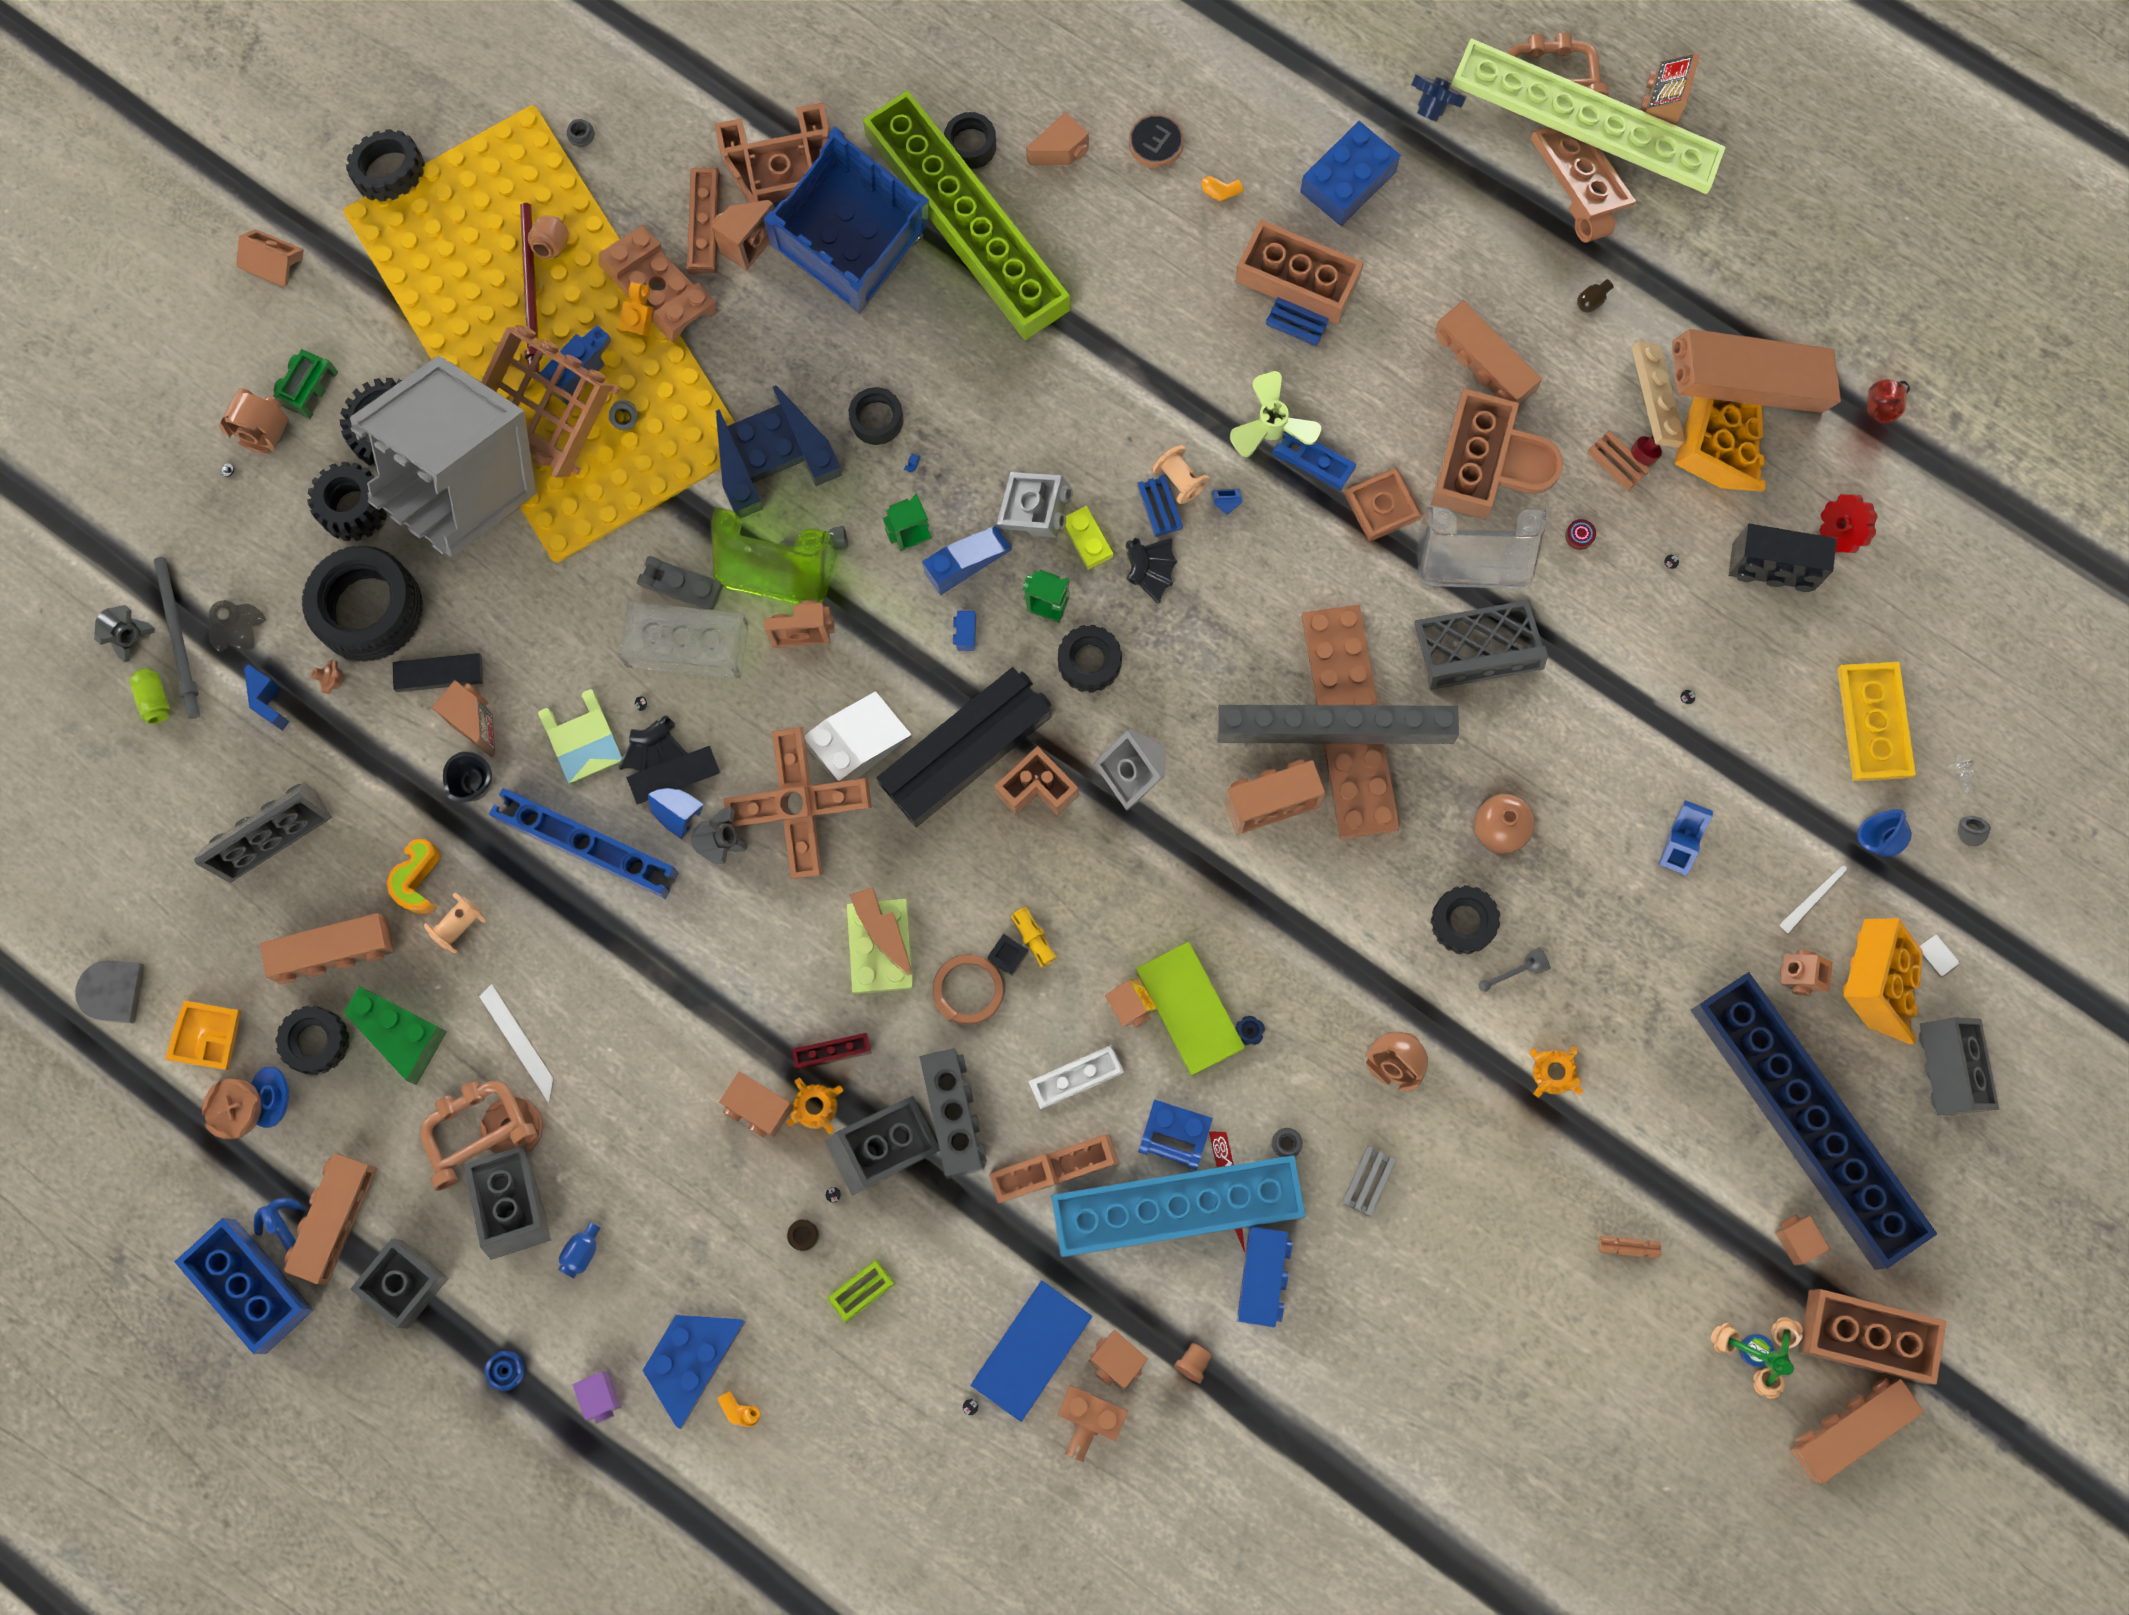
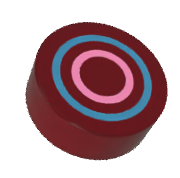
M1575 520L1566 530V541L1574 549H1587L1596 538V529L1587 520Z

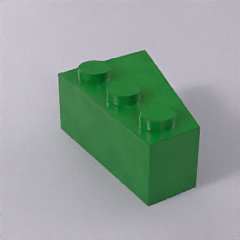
M358 986L343 1012L406 1081L415 1085L418 1084L447 1033L446 1030L361 986Z

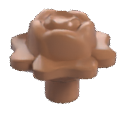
M329 660L322 669L313 668L311 678L319 680L322 693L330 694L332 689H339L341 687L344 675L342 673L343 670L338 668V661Z

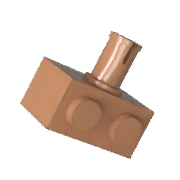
M1070 1385L1058 1413V1416L1075 1423L1074 1426L1076 1427L1065 1454L1073 1458L1077 1446H1080L1076 1460L1084 1462L1094 1435L1100 1434L1116 1441L1128 1410Z

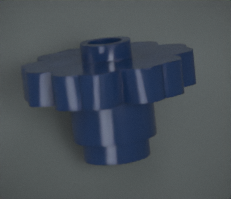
M1416 74L1411 83L1412 86L1423 92L1418 102L1419 109L1417 113L1432 121L1437 122L1439 116H1443L1448 104L1461 108L1467 98L1466 95L1451 88L1450 82L1440 77H1436L1433 80Z

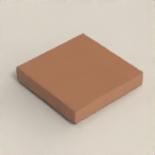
M1397 467L1344 491V495L1369 542L1421 520L1422 515Z

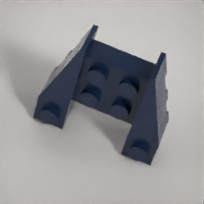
M777 385L773 386V391L778 405L727 426L720 409L716 410L722 486L737 520L763 510L761 500L753 484L754 482L801 462H805L815 487L842 476L841 467L829 441Z

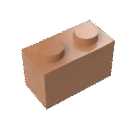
M738 1071L719 1101L720 1104L726 1107L723 1113L737 1122L741 1117L751 1123L748 1129L763 1138L767 1133L775 1137L793 1109L791 1103Z

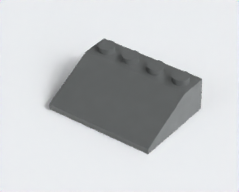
M306 783L297 784L289 788L286 795L277 801L273 800L264 804L260 809L261 811L252 817H245L239 820L235 827L227 833L214 836L209 841V844L200 850L194 861L196 865L231 883L331 819L332 816L315 789Z

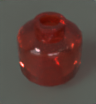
M1884 379L1874 383L1869 388L1867 395V411L1869 415L1882 423H1889L1900 418L1906 410L1907 391L1905 386L1892 379Z

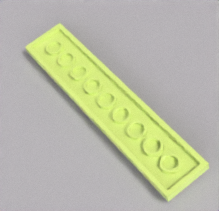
M1472 38L1467 45L1451 83V86L1704 194H1707L1712 187L1726 148L1723 145Z

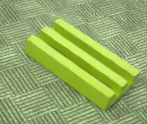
M875 1259L829 1295L827 1299L842 1320L847 1323L893 1287L895 1283L879 1261ZM874 1269L878 1271L876 1276L840 1304L837 1302L836 1299L870 1272ZM881 1279H884L886 1282L884 1285L846 1314L843 1309Z

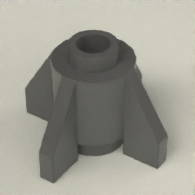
M126 605L103 610L95 620L94 633L95 641L100 645L111 643L117 656L124 662L130 661V648L128 646L135 643L139 634L143 636L155 633V628L149 623L131 618L132 610Z
M732 807L722 809L710 820L701 821L692 831L690 840L696 853L715 865L726 863L728 851L740 852L747 850V844L740 839H736V832L730 824L733 823L735 809Z

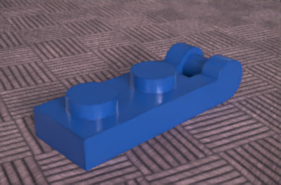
M1286 431L1282 435V442L1277 443L1272 450V453L1277 458L1292 463L1339 491L1343 489L1356 468L1355 463L1322 444L1316 442L1313 445H1306ZM1292 445L1300 446L1297 452L1290 448Z

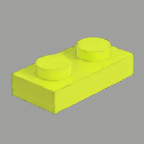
M1087 506L1065 516L1066 524L1064 528L1087 570L1113 558V552Z

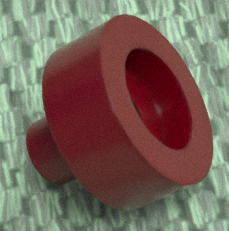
M1653 435L1651 437L1642 436L1631 447V453L1639 463L1652 466L1661 457L1662 449L1660 445L1655 444Z

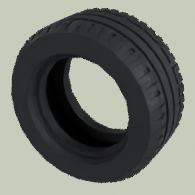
M367 545L345 547L343 550L339 549L337 552L331 553L330 556H326L325 559L321 560L314 567L315 569L308 576L302 592V611L307 621L306 623L321 642L344 658L359 662L361 660L367 662L368 660H380L382 657L386 658L388 655H393L395 651L401 650L400 648L404 647L405 643L411 640L410 638L415 634L414 631L418 629L421 621L420 618L422 617L421 612L423 611L420 588L410 572L389 552ZM369 578L387 582L390 587V602L387 611L378 622L367 628L355 630L340 627L336 620V605L340 595L349 585L358 580Z

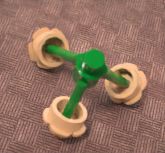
M1779 1318L1777 1323L1772 1324L1771 1333L1775 1342L1781 1346V1351H1772L1768 1354L1740 1342V1332L1731 1327L1730 1323L1716 1327L1712 1333L1711 1341L1714 1343V1349L1718 1353L1723 1351L1727 1354H1732L1738 1348L1765 1361L1767 1368L1758 1370L1754 1374L1753 1380L1755 1383L1753 1386L1759 1395H1765L1768 1399H1775L1779 1397L1780 1392H1783L1785 1388L1782 1375H1790L1794 1371V1366L1789 1359L1788 1350L1795 1347L1802 1340L1803 1335L1801 1333L1803 1328L1799 1322L1793 1321L1790 1318Z

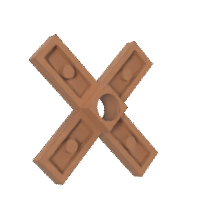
M804 727L772 731L779 790L723 798L725 808L732 807L735 809L733 823L730 824L733 827L783 820L791 879L823 875L815 816L872 808L868 778L811 786ZM794 792L799 793L803 799V807L797 814L792 813L788 807V799Z

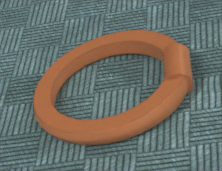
M965 954L951 958L940 967L933 981L934 1006L949 1022L953 1021L963 1025L978 1024L990 1018L998 1010L1004 995L1003 979L998 969L987 959L977 955ZM964 964H973L985 969L992 977L995 986L994 997L989 1006L983 1011L972 1015L958 1013L942 995V984L947 974L955 967Z

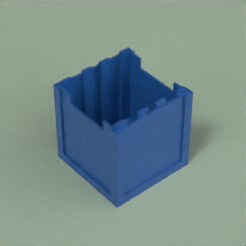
M834 127L828 134V141L820 150V156L787 199H783L774 211L770 210L764 218V223L772 247L860 314L927 227L929 199L920 192L916 194L847 140L842 131Z

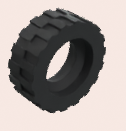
M1096 625L1079 626L1080 628L1072 629L1067 636L1065 635L1062 639V644L1059 645L1057 654L1059 672L1062 673L1064 681H1067L1072 688H1077L1078 691H1089V693L1097 690L1102 691L1106 686L1114 683V679L1120 673L1122 664L1120 644L1116 641L1115 636L1106 631L1105 628H1099ZM1087 645L1098 647L1104 655L1103 665L1094 672L1081 670L1075 661L1078 650Z
M1468 885L1460 888L1457 886L1451 891L1444 893L1433 908V916L1431 917L1433 935H1436L1439 944H1443L1445 949L1448 951L1452 950L1456 954L1467 953L1468 955L1473 954L1475 951L1483 950L1495 938L1497 929L1500 927V911L1497 910L1495 900L1493 901L1490 898L1491 895L1481 891L1478 887L1472 888ZM1470 906L1478 912L1480 925L1474 933L1468 935L1460 934L1452 927L1451 914L1457 907Z
M304 1006L302 1009H295L291 1012L292 1014L282 1020L283 1023L278 1027V1035L275 1039V1043H277L276 1050L280 1054V1059L283 1063L288 1064V1067L311 1075L324 1074L329 1072L331 1068L337 1067L338 1063L346 1056L345 1052L349 1048V1032L346 1030L345 1022H342L337 1014L319 1006ZM309 1026H319L324 1029L327 1035L325 1048L316 1055L304 1054L298 1045L299 1035Z

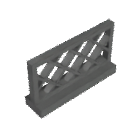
M1529 600L1415 620L1414 625L1428 673L1427 681L1430 690L1543 670L1548 659L1546 646H1542ZM1523 610L1526 617L1524 623L1519 625L1510 620L1508 616L1511 612ZM1491 616L1499 621L1493 631L1479 623L1483 617ZM1462 621L1471 626L1465 636L1451 629L1455 622ZM1503 624L1517 631L1511 641L1497 633ZM1434 626L1443 632L1435 641L1425 635L1423 628ZM1474 629L1489 636L1483 646L1469 639ZM1446 634L1460 641L1454 651L1440 644ZM1523 634L1532 639L1534 647L1524 649L1515 644V642ZM1492 639L1507 646L1503 653L1495 654L1486 649ZM1464 644L1478 651L1474 658L1466 659L1458 654ZM1436 649L1449 656L1446 663L1433 665L1431 656Z

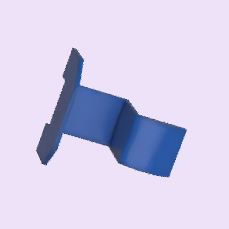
M911 454L908 466L906 465L904 470L908 472L915 471L921 458L920 455Z

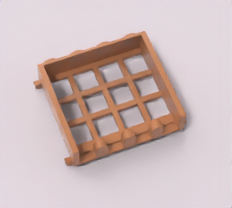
M516 325L515 328L507 327L481 383L495 392L500 388L514 397L513 404L519 406L521 401L536 411L527 429L530 453L535 456L533 459L535 463L542 466H552L554 470L551 475L556 478L570 477L571 472L578 475L581 469L574 464L609 392L618 394L620 388L606 382V377L600 372L593 369L587 370L582 367L583 362L578 358L568 354L565 356L558 352L559 347L547 340L542 342L535 337L536 333L530 328L522 325ZM521 340L537 349L529 367L513 358ZM543 353L559 363L551 381L535 372ZM510 364L526 373L518 391L502 382ZM565 367L581 377L573 395L557 386ZM531 378L548 387L539 405L524 396ZM588 381L595 386L587 402L584 403L579 400V397ZM553 392L569 400L561 419L546 410ZM575 406H578L583 410L575 427L567 422ZM542 415L558 425L550 443L534 433ZM565 429L571 435L563 451H561L556 445Z

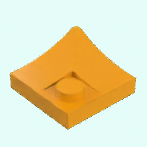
M184 1000L171 1035L165 1060L230 1070L242 1010Z

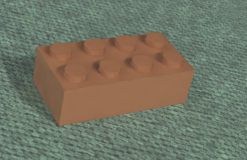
M1260 219L1237 266L1235 282L1275 299L1279 297L1329 318L1330 322L1338 324L1361 277L1364 262Z
M1822 1289L1809 1290L1802 1327L1803 1332L1801 1333L1803 1338L1800 1341L1798 1352L1921 1384L1937 1385L1947 1321Z

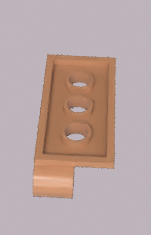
M1550 127L1534 131L1530 138L1572 200L1569 211L1576 220L1575 231L1578 238L1582 242H1590L1611 235L1615 229V219L1612 212L1633 206L1636 201L1601 149ZM1565 148H1567V149H1572L1574 152H1570V151L1566 150ZM1579 169H1581V170H1587L1588 173H1584V172L1580 171ZM1592 188L1600 190L1602 194L1594 192Z

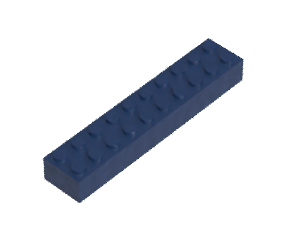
M1750 972L1739 977L1690 1010L1874 1270L1888 1269L1937 1235V1232Z

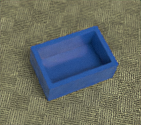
M1358 121L1303 175L1300 193L1342 227L1397 172L1401 154L1361 121Z

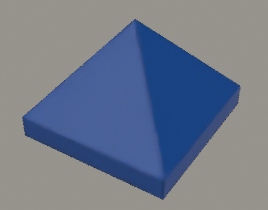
M1239 488L1211 491L1214 505L1226 515L1243 503Z

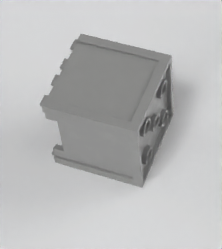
M440 355L350 417L351 431L356 434L357 440L369 434L378 473L375 478L367 483L369 490L368 503L378 510L383 508L389 512L391 519L398 524L403 525L405 523L410 527L409 531L417 537L421 538L424 536L433 543L432 547L442 554L446 553L453 558L536 494L524 410Z

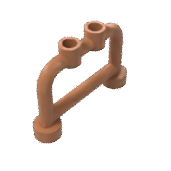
M1570 33L1558 34L1555 37V42H1545L1542 34H1533L1528 37V43L1516 44L1507 53L1516 58L1522 54H1529L1533 58H1538L1545 53H1556L1558 56L1563 57L1570 55L1572 52H1581L1587 56L1590 78L1568 80L1609 97L1607 84L1601 82L1599 57L1596 49L1585 41H1572Z
M472 1081L462 1086L463 1096L453 1100L452 1096H446L435 1102L437 1110L424 1120L420 1131L422 1144L435 1172L430 1178L435 1191L447 1189L458 1182L454 1167L511 1136L515 1146H521L533 1141L538 1136L532 1123H525L513 1093L506 1084L500 1081H490L480 1086L478 1081ZM497 1093L501 1097L511 1122L443 1160L433 1137L434 1127L442 1121L456 1117L459 1111L466 1107L481 1103L489 1094Z

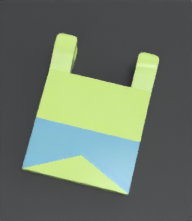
M591 689L582 693L584 702L589 710L587 714L558 726L553 712L548 708L538 712L569 785L619 764L622 760L621 753L601 709L599 700Z

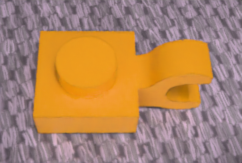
M630 283L629 296L631 301H623L618 329L641 335H649L653 307L646 305L650 292L649 285Z

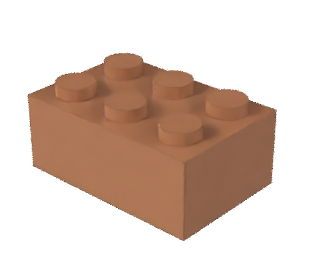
M1303 759L1288 764V769L1279 772L1276 769H1271L1259 774L1258 779L1248 782V779L1244 778L1233 782L1231 788L1227 790L1225 806L1236 835L1319 808L1325 796V791L1314 761L1305 763Z

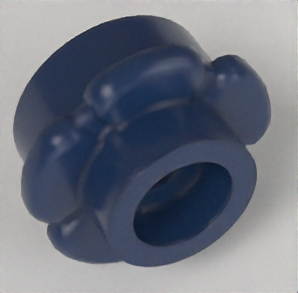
M1254 1016L1243 1017L1242 1021L1237 1022L1235 1026L1244 1045H1256L1262 1041L1265 1027ZM1248 1028L1253 1030L1251 1034L1247 1033Z

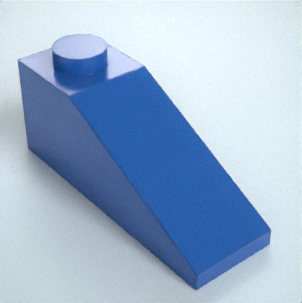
M997 526L952 543L922 561L924 573L941 596L1010 552L1012 547Z

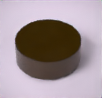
M801 1219L791 1224L787 1232V1239L794 1249L808 1251L817 1244L819 1231L813 1222Z

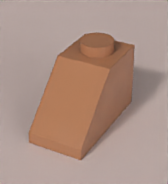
M1065 112L1026 147L1027 162L1030 165H1070L1073 161L1081 159L1089 149V133Z

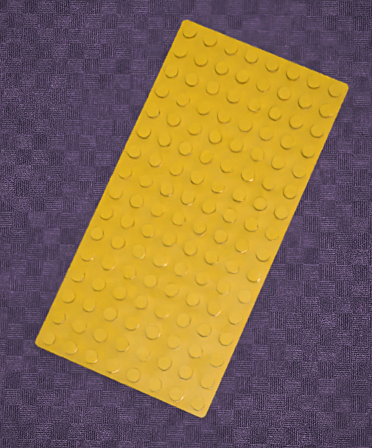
M528 106L425 163V166L422 167L424 174L422 177H419V183L416 187L412 186L410 192L406 195L401 194L398 195L399 198L391 200L389 198L383 202L378 201V199L373 201L365 196L344 208L343 213L431 360L440 355L480 382L506 328H515L516 325L526 327L520 204H531L532 226L539 217L546 215L558 217L567 227L569 239L558 257L546 259L534 253L538 339L542 342L547 340L559 347L558 352H560L576 334L582 338L595 326L600 327L610 336L611 342L601 355L605 365L598 372L606 377V382L618 386L620 391L618 394L609 392L574 464L581 469L578 475L571 472L570 477L556 478L551 475L554 470L552 466H542L533 461L535 456L531 454L536 494L522 504L520 508L553 562H561L721 469L716 410L720 409L727 426L734 424L735 421L681 336L672 343L652 321L649 335H641L618 329L623 301H631V299L600 268L599 253L620 239L536 106ZM521 340L513 358L528 367V360L525 359L524 354L527 350V343ZM544 353L539 362L540 372L552 360V358ZM510 364L502 382L518 391L526 373ZM531 378L524 396L539 405L547 389L542 383ZM588 382L579 400L586 403L595 385ZM498 388V394L510 402L513 401V396ZM553 394L546 406L547 411L560 419L567 408V405ZM620 400L630 401L638 411L636 424L628 430L615 428L609 420L611 406ZM520 401L518 407L525 412L528 429L536 411ZM575 406L567 423L575 427L583 409ZM617 410L616 418L619 422L623 423L630 419V414ZM542 415L534 433L550 443L558 425ZM565 429L563 430L556 445L558 449L563 451L571 433Z

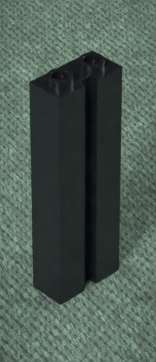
M1014 667L1010 668L876 777L881 788L916 828L1051 718L1050 707L1052 705L1043 693L1037 694L1031 690L1030 686L1033 683L1023 671L1018 673Z

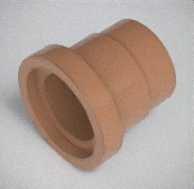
M1192 1343L1182 1359L1176 1361L1174 1367L1192 1381L1201 1383L1204 1378L1203 1372L1212 1355L1201 1346Z

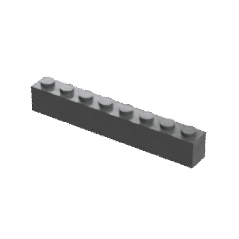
M1218 705L1217 743L1454 744L1459 736L1458 706Z

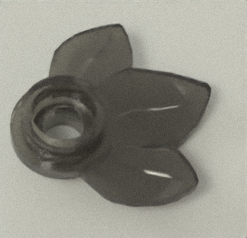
M227 600L218 601L209 610V619L212 623L208 633L209 640L219 652L223 651L230 643L240 649L252 650L254 648V632L252 627L261 625L266 621V618L253 605H235ZM226 609L229 611V616L227 619L222 620L219 618V612Z

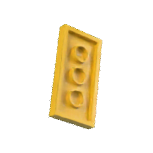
M1900 662L1840 665L1837 671L1852 780L1871 781L1913 778L1916 776Z

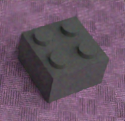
M391 1238L351 1287V1290L396 1328L408 1329L449 1278L403 1240Z

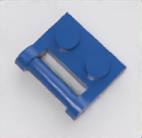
M1154 1099L1138 1152L1145 1155L1149 1152L1188 1165V1169L1197 1171L1213 1118ZM1153 1133L1194 1145L1193 1152L1189 1153L1152 1141Z

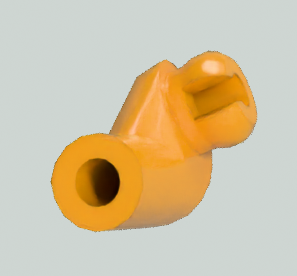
M1206 176L1201 182L1204 193L1217 201H1224L1244 191L1239 179L1225 184L1212 176Z
M731 1391L717 1398L731 1424L751 1427L758 1423L761 1413L756 1406L738 1405Z

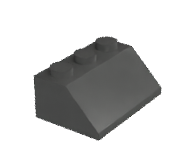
M1953 1017L1920 1023L1919 1041L1925 1050L1927 1061L1925 1063V1072L1931 1081L1933 1091L1931 1093V1103L1934 1109H1936L1937 1115H1956L2000 1110L1982 1020Z

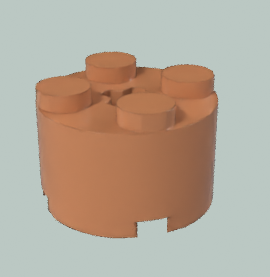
M239 388L222 417L219 428L227 437L231 438L233 434L239 438V445L249 450L266 454L270 449L272 452L275 450L289 423V418L280 409L281 403L272 397H265L263 399L247 389Z

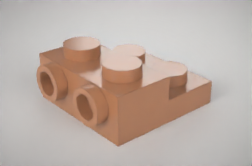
M805 600L800 605H793L792 617H789L787 614H775L772 618L764 619V629L773 648L830 643V633H835L834 618L831 616L830 606L824 607L823 603H818L815 600Z

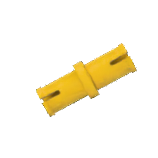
M1023 907L1014 912L1010 917L1023 936L1022 942L1025 946H1029L1041 968L1056 960L1057 956L1044 937L1046 933L1043 928H1039L1037 923H1035L1028 908Z

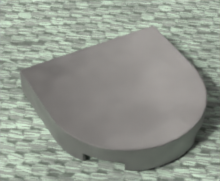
M106 960L88 967L78 979L75 989L76 1001L81 1011L87 1016L100 1021L134 1024L144 964Z

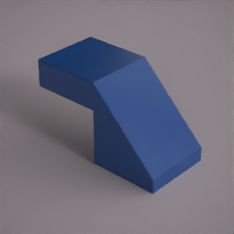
M248 664L244 670L249 708L283 731L290 721L268 706L281 687Z
M1684 800L1672 824L1659 865L1688 875L1699 854L1700 840L1713 817L1712 810Z

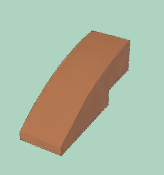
M873 887L849 894L859 919L878 949L907 976L913 974L894 913L890 912L882 915Z

